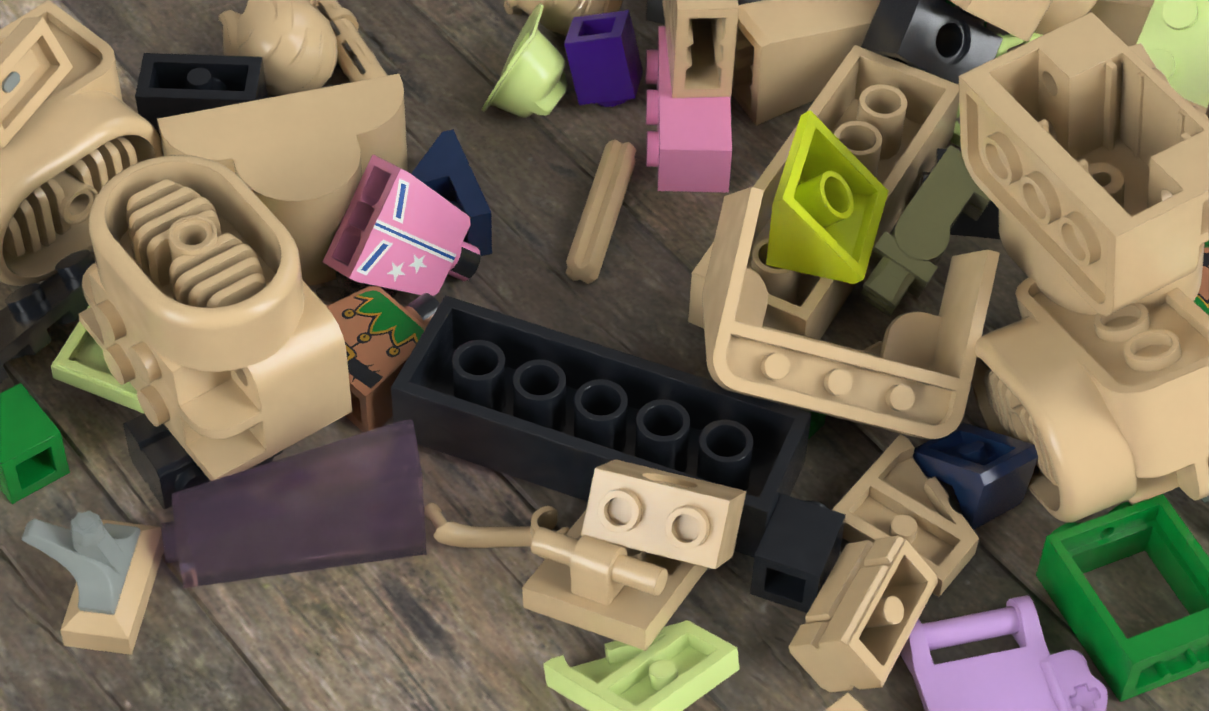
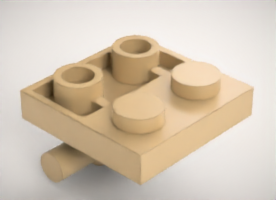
M586 510L566 535L543 527L538 528L531 542V552L546 559L522 587L523 608L645 651L708 568L616 545L587 535L581 536Z

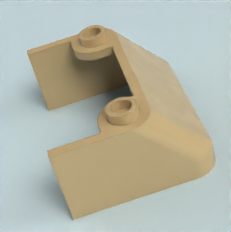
M749 187L724 196L702 291L706 361L713 380L719 386L731 392L917 438L938 439L954 432L964 417L977 359L975 345L978 339L982 337L1000 252L987 249L952 256L939 316L925 312H908L896 317L885 331L880 355L763 326L768 303L767 288L760 275L747 267L764 190Z

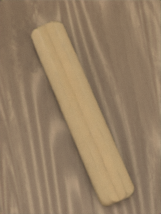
M615 139L605 145L566 260L568 266L566 274L573 281L581 280L589 284L598 279L636 163V148L630 142L622 144Z

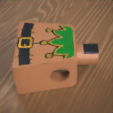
M368 286L326 306L338 323L346 345L352 412L345 416L368 437L377 432L393 416L391 386L440 305L437 299L428 293L422 294L403 307L382 288Z

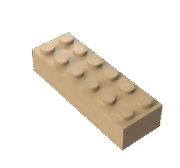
M854 45L808 111L811 110L889 191L873 245L874 248L885 231L890 234L899 217L920 188L922 172H930L933 168L937 148L945 149L952 139L959 106V85ZM796 126L753 186L764 190L747 267L760 275L767 288L768 303L763 326L820 340L856 284L766 265L772 204L797 129ZM713 243L692 271L688 322L703 329L702 291Z

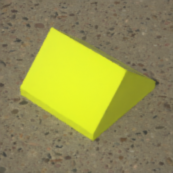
M811 110L800 116L773 200L766 265L856 284L864 280L889 191Z

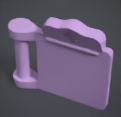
M1028 595L1010 598L1004 608L923 624L918 619L900 653L913 676L925 711H1106L1107 689L1091 674L1083 654L1076 650H1065L1050 655L1037 610ZM1010 634L1013 635L1020 648L933 665L930 650Z

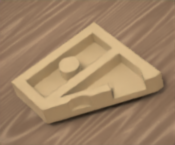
M900 434L832 510L846 514L842 538L850 543L865 540L874 543L878 538L896 535L906 539L938 576V583L932 593L940 597L975 555L979 537L964 516L957 513L950 506L949 495L937 478L927 479L913 459L915 447L908 438Z

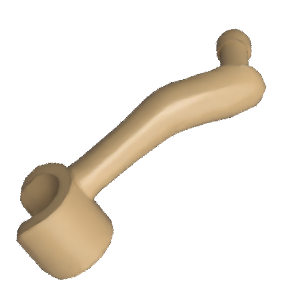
M429 503L424 508V515L436 528L433 537L437 542L466 548L531 547L533 536L538 528L543 527L552 530L558 521V512L551 506H544L536 510L531 517V526L506 527L469 526L456 522H447L437 504ZM563 527L556 532L566 535L570 528Z

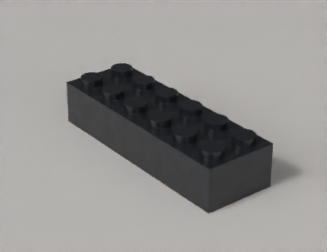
M447 295L443 298L391 386L394 437L587 502L595 468L613 460H620L746 491L734 551L751 557L755 556L781 494L791 495L806 458L812 416L811 412L796 407L731 392L719 386L715 381Z

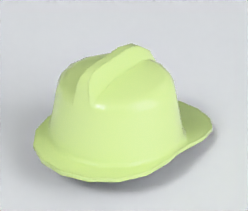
M539 3L522 28L508 56L498 83L483 105V112L490 105H493L519 117L527 118L533 113L546 116L551 113L564 95L567 87L566 76L563 71L566 60L555 46L537 29L544 7L543 4Z

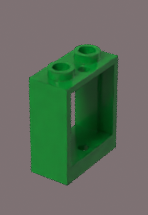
M1164 494L1133 505L1126 501L1113 508L1106 515L1081 524L1079 522L1063 524L1046 536L1036 577L1119 702L1209 668V556ZM1145 551L1190 615L1127 639L1084 576V573Z

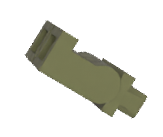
M951 144L899 217L892 235L885 231L871 253L868 264L875 269L864 283L863 290L859 296L889 317L907 291L919 298L937 270L938 267L936 265L950 241V229L963 212L977 221L991 201L970 176L965 166L962 152Z

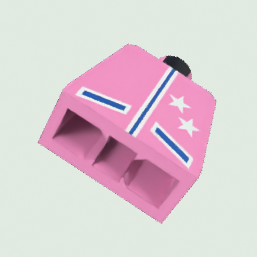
M372 155L323 259V263L356 282L417 295L428 293L434 297L439 293L447 274L461 281L469 280L478 269L481 254L476 246L463 241L471 225L470 217L411 173Z

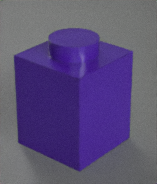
M625 10L573 17L564 46L579 105L597 103L603 107L620 105L628 99H635L643 69L630 11Z

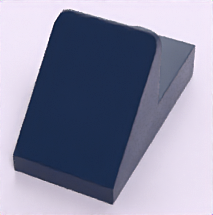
M454 130L441 132L411 174L470 217L471 225L463 240L464 242L476 246L480 250L481 256L492 254L491 210Z
M963 422L948 436L931 439L914 448L913 458L925 476L930 478L936 477L937 480L953 486L962 515L974 530L1015 508L1023 501L1038 460V454L1034 444Z

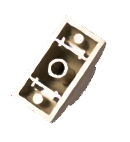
M400 74L157 119L163 156H196L212 160L227 167L252 190L286 227L297 245L302 280L307 285L329 282L343 275L324 264L323 259L372 155L408 172L404 87Z

